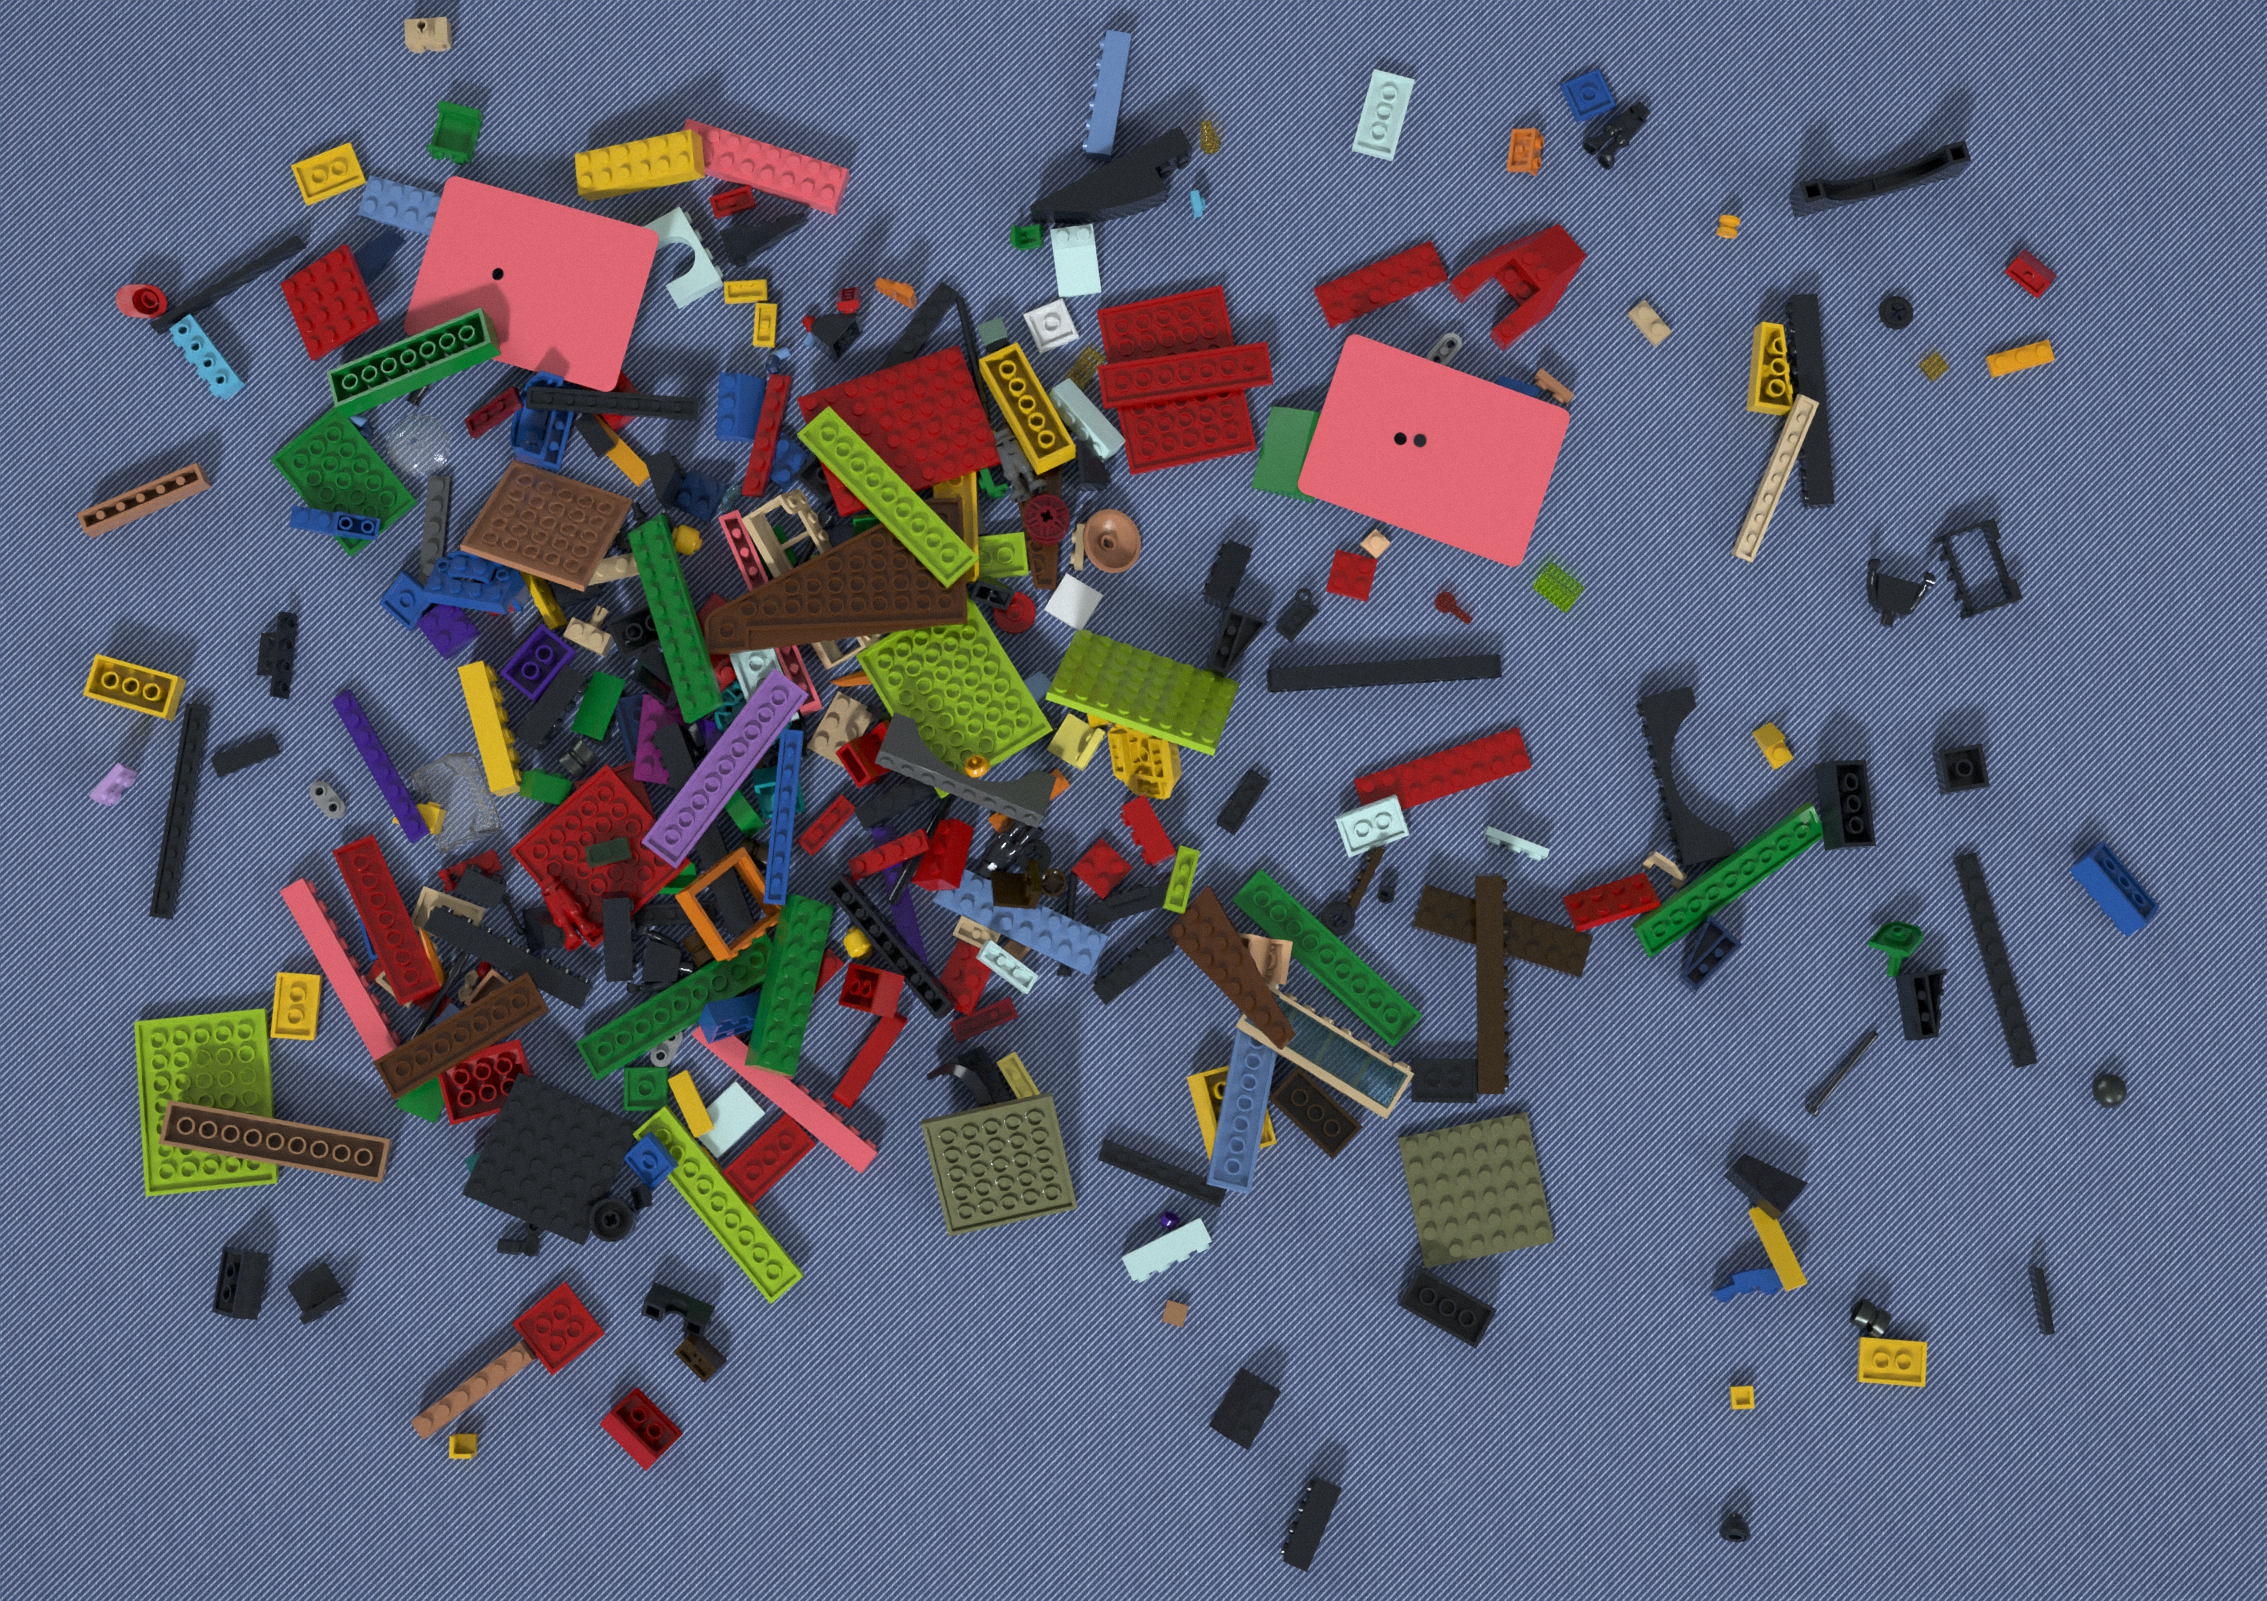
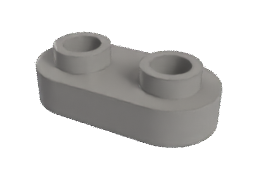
M1455 333L1445 334L1430 350L1426 359L1433 361L1434 358H1438L1440 360L1439 364L1447 366L1460 351L1462 346L1461 338ZM1447 343H1453L1454 348H1448Z
M317 781L312 784L309 790L312 800L327 817L334 820L341 819L347 811L346 803L330 784L324 781ZM322 788L323 794L318 796L317 790ZM336 804L337 810L332 812L331 806Z
M682 1031L675 1035L673 1041L668 1039L653 1048L650 1058L655 1066L666 1067L671 1064L684 1040ZM660 1052H663L665 1054V1058L663 1060L658 1059V1054Z

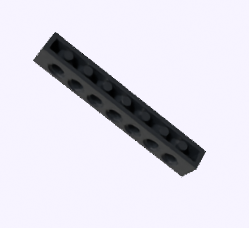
M840 873L825 887L827 892L894 971L899 975L905 976L904 982L935 1019L946 1017L959 1004L849 874Z

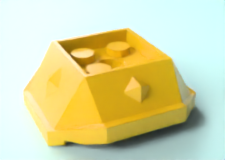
M1116 723L1107 733L1114 776L1120 781L1123 780L1126 786L1138 796L1145 795L1146 797L1163 800L1170 798L1173 787L1182 775L1178 744Z

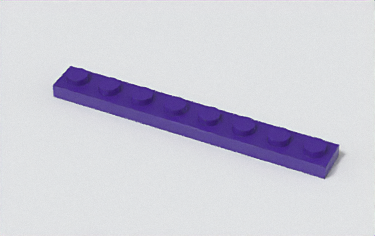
M350 689L346 690L331 701L409 842L415 843L431 831L353 691Z
M892 824L871 830L876 848L896 840ZM902 862L882 870L888 896L904 869ZM907 886L896 906L891 905L896 929L929 968L909 886Z

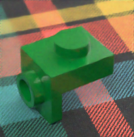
M1037 224L1022 228L1016 225L1011 226L1009 238L1012 247L1021 251L1044 247L1042 225Z
M988 467L980 470L981 477H978L981 489H986L989 498L994 497V499L1004 497L1006 492L1009 491L1008 484L1005 483L995 487Z

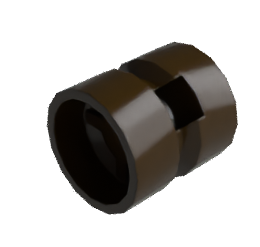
M744 837L740 848H745L759 870L767 871L769 843L762 841L758 844L756 839Z
M1050 868L1041 873V892L1044 896L1055 899L1065 893L1067 881L1062 871Z
M698 931L682 941L688 952H693L692 959L698 968L715 960L714 955Z

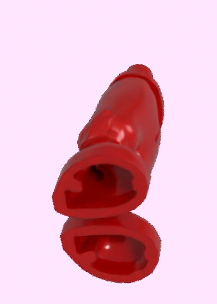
M554 875L547 877L539 883L543 891L541 895L544 897L547 907L554 918V924L562 927L565 932L564 947L567 951H572L583 943V939L571 925L570 917L575 921L585 939H590L601 932L600 924L590 923L582 916V905L576 902L569 891L562 885L561 881L557 882Z

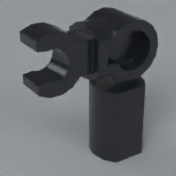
M527 1222L525 1229L528 1232V1237H525V1243H522V1240L499 1238L497 1253L521 1255L522 1252L529 1257L538 1256L541 1251L540 1238L538 1236L543 1228L538 1227L535 1231H532L531 1223Z

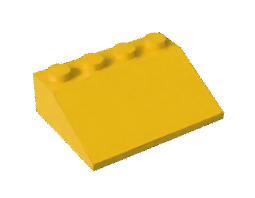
M1229 1066L1187 1077L1209 1162L1211 1160ZM1266 1108L1259 1149L1277 1144L1268 1108Z

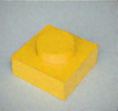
M1752 1385L1729 1386L1732 1410L1755 1408Z

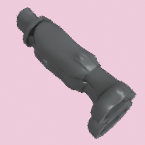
M1009 428L995 433L993 436L996 440L995 446H998L997 451L1004 470L1003 475L1013 485V491L1009 496L1012 503H1019L1029 499V494L1021 482L1020 473L1024 476L1032 496H1037L1048 488L1047 481L1035 478L1032 473L1033 467L1016 436L1011 434Z

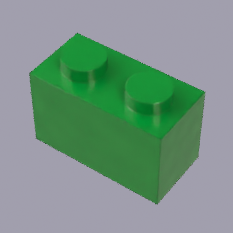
M534 768L533 771L524 770L519 796L560 806L568 799L572 781L565 780L564 775L558 773L547 775V770Z

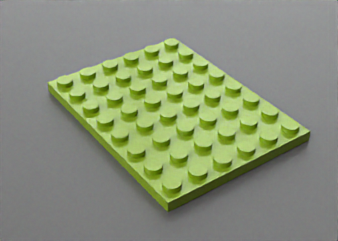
M967 589L968 624L944 625L893 632L856 655L891 716L893 717L894 712L914 719L919 735L928 749L941 762L965 775V761L974 755L985 757L989 761L991 769L1053 731L975 602L968 598L970 594ZM934 787L941 799L950 794Z
M1083 629L1081 631L1076 630L1045 699L1214 756L1240 683L1231 678H1224L1210 671L1194 668L1190 664H1182L1169 657H1162L1153 654L1151 651L1141 650L1130 644L1120 643L1109 637H1102Z
M267 1009L135 1021L145 1197L279 1183L278 1165L159 1144L168 1100L275 1119Z

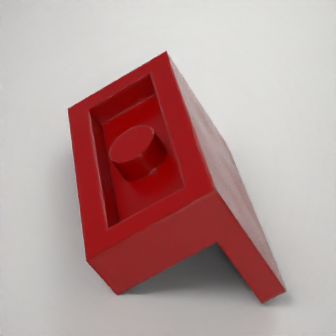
M2025 249L2021 251L2018 257L2005 270L2008 276L2037 299L2057 276Z

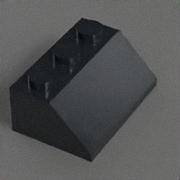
M855 312L823 315L821 319L817 318L810 327V333L816 347L835 363L839 361L863 333L859 317Z
M669 450L645 457L644 460L656 497L668 512L673 508L672 504L684 482L683 477H686V473L677 456L672 455Z
M223 1246L212 1307L213 1313L236 1319L257 1320L261 1310V1295L265 1287V1272L269 1264L267 1253Z
M1241 1368L1209 1426L1226 1438L1249 1450L1279 1397L1281 1390L1246 1369Z

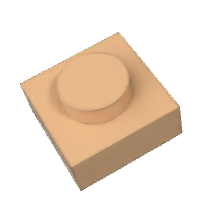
M1375 529L1360 546L1374 559H1377L1391 543Z

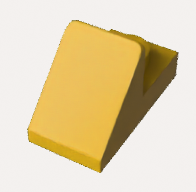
M1771 722L1752 732L1773 770L1794 759L1783 741L1786 737Z

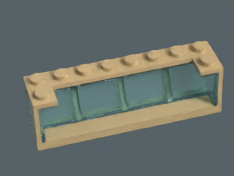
M1269 980L1266 984L1275 995L1278 1005L1287 1016L1296 1035L1283 1050H1280L1244 1013L1235 1027L1372 1112L1387 1119L1414 1075L1410 1071L1411 1067L1402 1061L1393 1063L1389 1060L1391 1056L1381 1050L1378 1053L1371 1049L1372 1044L1362 1038L1360 1041L1352 1037L1354 1033L1344 1027L1340 1030L1333 1026L1335 1022L1326 1016L1320 1018L1315 1015L1316 1010L1305 1004L1302 1007L1296 1003L1297 998L1287 992L1283 995L1279 991L1280 986Z

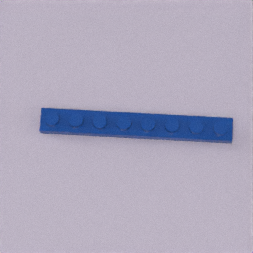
M788 729L781 731L763 903L786 905L804 731Z

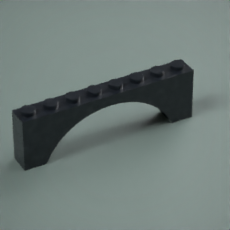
M1963 140L1944 145L1936 151L1912 162L1872 175L1846 180L1817 178L1799 183L1789 200L1794 217L1799 218L1957 177L1971 161L1966 142Z
M1691 686L1640 698L1636 705L1638 717H1642L1644 724L1641 726L1643 737L1647 738L1649 746H1647L1648 757L1653 759L1654 763L1652 773L1654 779H1658L1660 786L1657 789L1660 801H1664L1665 809H1663L1664 819L1666 822L1669 821L1671 830H1668L1669 838L1676 847L1674 858L1677 864L1680 863L1681 868L1728 857L1735 853L1730 833L1713 828L1697 818L1684 804L1673 781L1671 771L1673 741L1684 719L1697 707Z

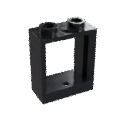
M652 646L647 651L644 649L638 655V662L633 668L635 672L632 680L672 712L679 705L664 654Z

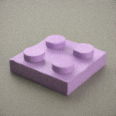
M117 763L89 796L95 802L111 806V804L113 805L119 801L123 790L129 788L135 782L138 772L129 766Z

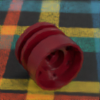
M1048 494L1037 496L1030 501L1025 509L1024 520L1027 533L1039 545H1056L1064 540L1069 533L1070 516L1068 507L1058 497ZM1050 514L1052 520L1048 519L1047 522H1044L1043 517Z

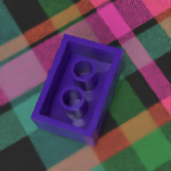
M541 623L500 674L537 703L564 664L570 666L579 654Z

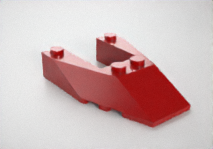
M1557 224L1497 247L1450 282L1448 289L1463 304L1493 278L1496 279L1519 306L1517 310L1492 329L1490 334L1491 339L1504 352L1553 311L1587 255L1562 226Z

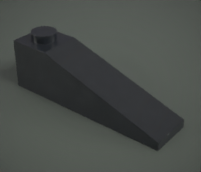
M804 213L779 217L774 223L762 220L752 227H748L746 223L720 230L719 232L731 266L742 267L747 265L749 261L754 260L807 223Z

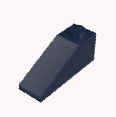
M390 228L354 255L366 287L406 243L404 239Z

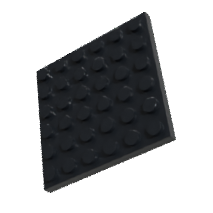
M518 1072L461 1194L584 1246L591 1232L589 1223L590 1211L596 1203L607 1197L624 1161V1157L635 1137L633 1133L638 1130L640 1125Z

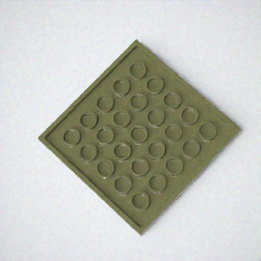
M1052 1092L921 1120L949 1237L1078 1209Z
M1527 1112L1397 1138L1424 1268L1554 1242Z

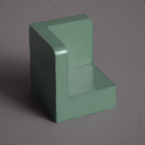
M1001 317L977 325L986 353L988 352L986 346L1008 336Z

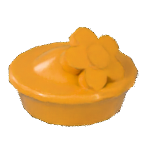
M974 755L965 761L964 773L969 777L980 778L988 772L990 763L985 757Z

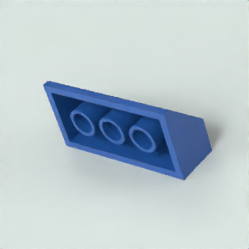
M2103 840L2070 868L2073 877L2085 887L2088 895L2097 901L2102 911L2114 921L2117 929L2123 932L2126 937L2145 926L2160 908Z

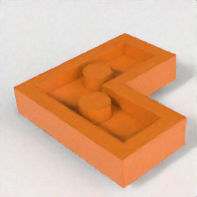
M879 277L875 283L877 291L914 310L918 302L913 290L914 288L905 282L900 284L889 278L884 280Z

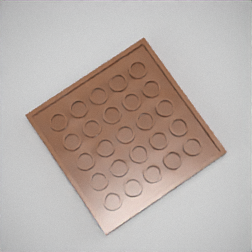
M513 459L462 541L461 551L584 592L632 509L631 504H633L634 500Z

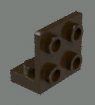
M1029 859L1027 868H1023L1022 873L991 871L990 879L994 906L1036 909L1041 895L1038 860Z

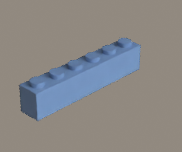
M1107 30L1106 37H1101L1100 49L1103 50L1102 57L1098 56L1096 68L1100 72L1099 77L1094 78L1093 89L1096 90V95L1091 97L1090 110H1093L1092 118L1088 117L1086 130H1089L1088 138L1084 137L1083 142L1086 158L1109 162L1112 160L1132 43L1131 33Z

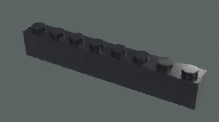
M442 905L441 908L438 906L434 907L423 927L424 930L517 978L527 972L530 973L538 989L582 1010L593 989V986L589 985L591 980L581 975L578 978L570 975L571 970L562 965H559L558 968L550 965L552 960L542 955L539 958L531 955L532 950L523 945L517 948L512 945L513 940L504 935H501L500 938L492 935L494 930L484 925H481L480 928L473 925L474 920L463 914L461 918L453 915L454 910L445 905Z

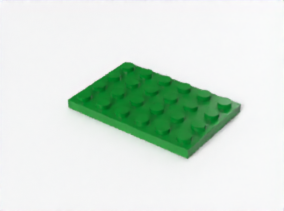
M335 407L270 459L310 508L381 519L378 536L418 504L416 499L360 434L357 428ZM334 536L351 557L373 541Z

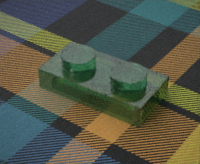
M628 837L584 847L590 869L633 858Z

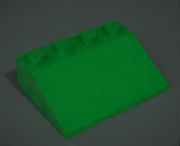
M1277 406L1271 407L1251 488L1314 503L1315 497L1304 494L1299 490L1298 480L1321 415L1320 412Z

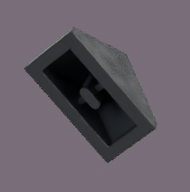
M985 576L977 578L968 598L1007 611L1016 592L995 578Z

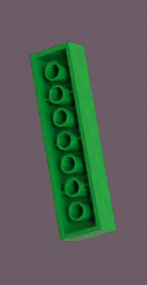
M481 307L329 370L326 373L335 408L346 418H349L501 355V350L492 318Z
M797 894L787 895L786 905L781 907L744 1066L779 1076H795L834 906Z

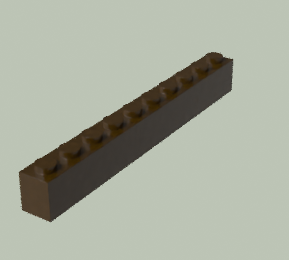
M1502 873L1475 874L1478 1094H1505V1088H1509V1075H1505V1066H1509V1054L1504 1053V1044L1509 1043L1508 1031H1504V1023H1508V1010H1504V1001H1508V988H1504V979H1508V966H1504V958L1508 957V946L1503 944V936H1507V922H1503V914H1507V901H1503V892H1507V879H1503Z

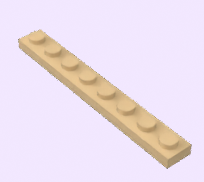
M1797 394L1732 550V555L1753 563L1819 402Z

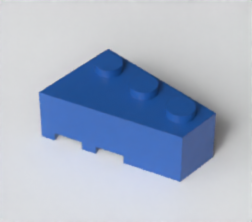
M750 993L745 996L706 1003L698 1023L708 1044L752 1030L761 993Z

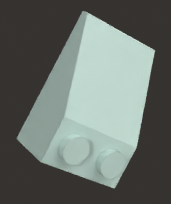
M1093 224L1051 229L1059 298L1101 293Z

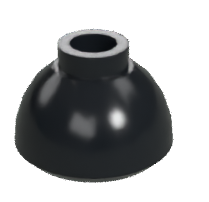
M1732 1513L1721 1525L1719 1535L1727 1541L1744 1542L1750 1539L1751 1532L1749 1526L1743 1520V1516Z

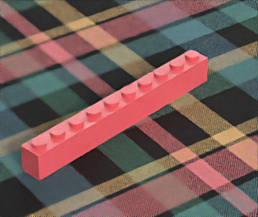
M739 510L718 517L748 590L751 591L769 582L748 531L741 520L742 517ZM797 646L773 648L784 675L809 694V697L799 708L802 717L822 709L821 702Z
M301 878L282 889L280 893L375 1061L401 1046V1037L396 1030L393 1031L390 1027L391 1020L386 1012L381 1011L379 1007L381 1002L375 993H371L368 987L370 986L369 980L364 974L361 975L358 970L359 962L354 955L351 956L347 950L349 945L343 936H339L337 923L333 918L330 919L326 912L328 911L327 905L322 899L319 900L316 892H318L317 887L313 881Z
M700 1025L692 1034L699 1042L859 1173H863L879 1154L875 1150L878 1147L868 1138L864 1141L859 1137L861 1133L852 1125L847 1127L842 1123L843 1117L835 1111L830 1113L826 1110L827 1104L818 1097L814 1100L808 1095L810 1090L800 1083L797 1086L791 1081L793 1079L792 1076H779L744 1066L749 1043L746 1044L741 1040L743 1037L741 1034L708 1044Z

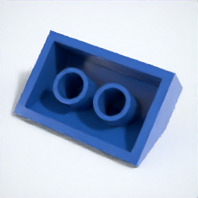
M720 372L716 436L719 441L754 442L765 397V379L742 373Z

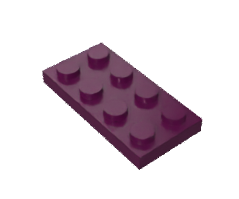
M643 695L633 780L669 785L667 778L670 777L667 769L663 770L659 760L662 757L659 749H655L651 738L655 737L653 731L677 722L680 725L684 723L680 705L671 712L652 695Z

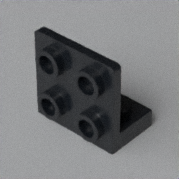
M326 1263L321 1264L288 1285V1289L304 1314L299 1317L303 1325L311 1324L348 1300Z

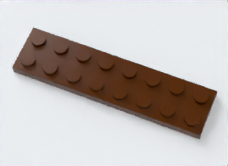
M527 972L380 1057L373 1063L393 1100L396 1101L549 1012L550 1009L530 973Z

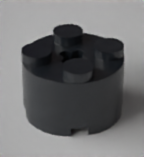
M605 1198L596 1203L590 1211L589 1223L591 1230L598 1239L605 1242L624 1240L632 1234L636 1227L637 1212L633 1205L623 1198ZM616 1215L615 1219L617 1220V1223H613L611 1225V1219H609V1216Z

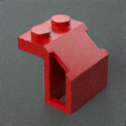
M888 720L881 722L870 733L848 741L835 752L858 788L875 782L879 779L878 776L891 771V769L884 768L875 763L890 724Z

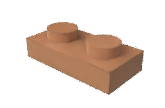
M1542 368L1533 379L1536 381L1537 387L1543 391L1547 390L1550 392L1552 398L1559 404L1563 403L1567 406L1575 395Z

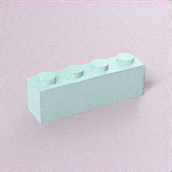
M1070 378L1055 386L1048 394V398L1058 416L1102 462L1117 453L1126 440Z
M1199 1217L1121 1258L1132 1280H1138L1140 1283L1151 1277L1149 1273L1158 1270L1160 1273L1170 1268L1169 1263L1175 1260L1180 1263L1190 1258L1189 1253L1195 1250L1200 1253L1210 1248L1208 1243L1212 1242Z

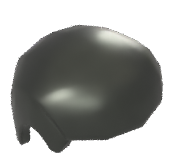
M2103 1074L2095 1080L2092 1086L2094 1099L2104 1108L2118 1107L2124 1102L2127 1095L2125 1082L2115 1074Z

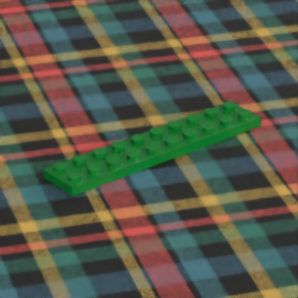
M659 514L628 533L627 536L684 721L690 724L722 706L724 702L666 516Z
M1808 801L1660 904L1659 907L1633 923L1631 926L1646 955L1652 958L1705 921L1709 915L1715 914L1823 838L1822 824L1814 806Z
M1262 869L1231 900L1271 938L1292 941L1291 956L1392 1048L1422 1016L1420 1012Z
M765 933L759 938L754 937L752 939L753 943L743 950H738L739 955L733 957L730 961L724 959L719 962L715 960L576 1042L594 1078L599 1081L698 1022L706 1003L740 997L762 984L765 979L773 945L768 934Z

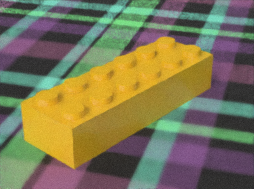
M691 129L575 154L578 195L588 201L705 178L702 136Z
M1018 342L979 359L980 372L1036 474L1039 475L1075 458L1076 446Z
M483 660L458 667L490 790L499 797L519 792L524 772L519 770L520 756L518 751H514L512 743L515 742V737L512 730L508 729L507 722L510 720L507 710H503L501 702L504 701L501 689H497L496 681H498L496 669H492L491 665H488Z

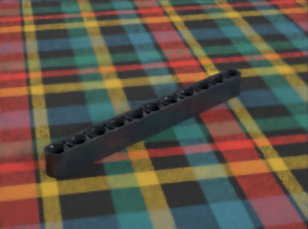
M1499 654L1274 668L1266 670L1268 692L1277 693L1493 679L1502 677L1501 656Z

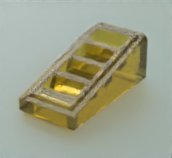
M1088 347L1065 375L1063 381L1070 378L1083 391L1098 371L1097 366L1102 365L1106 358L1091 347ZM1087 356L1096 361L1097 364L1095 365L1086 359ZM1082 363L1085 364L1087 367H1089V368L1092 369V370H1091V371L1088 370L1087 368H1085V367H1084L1083 365H1081V364H1082ZM1078 370L1079 372H1081L1082 374H1084L1086 377L1084 378L1082 375H1080V374L1077 373L1076 371Z

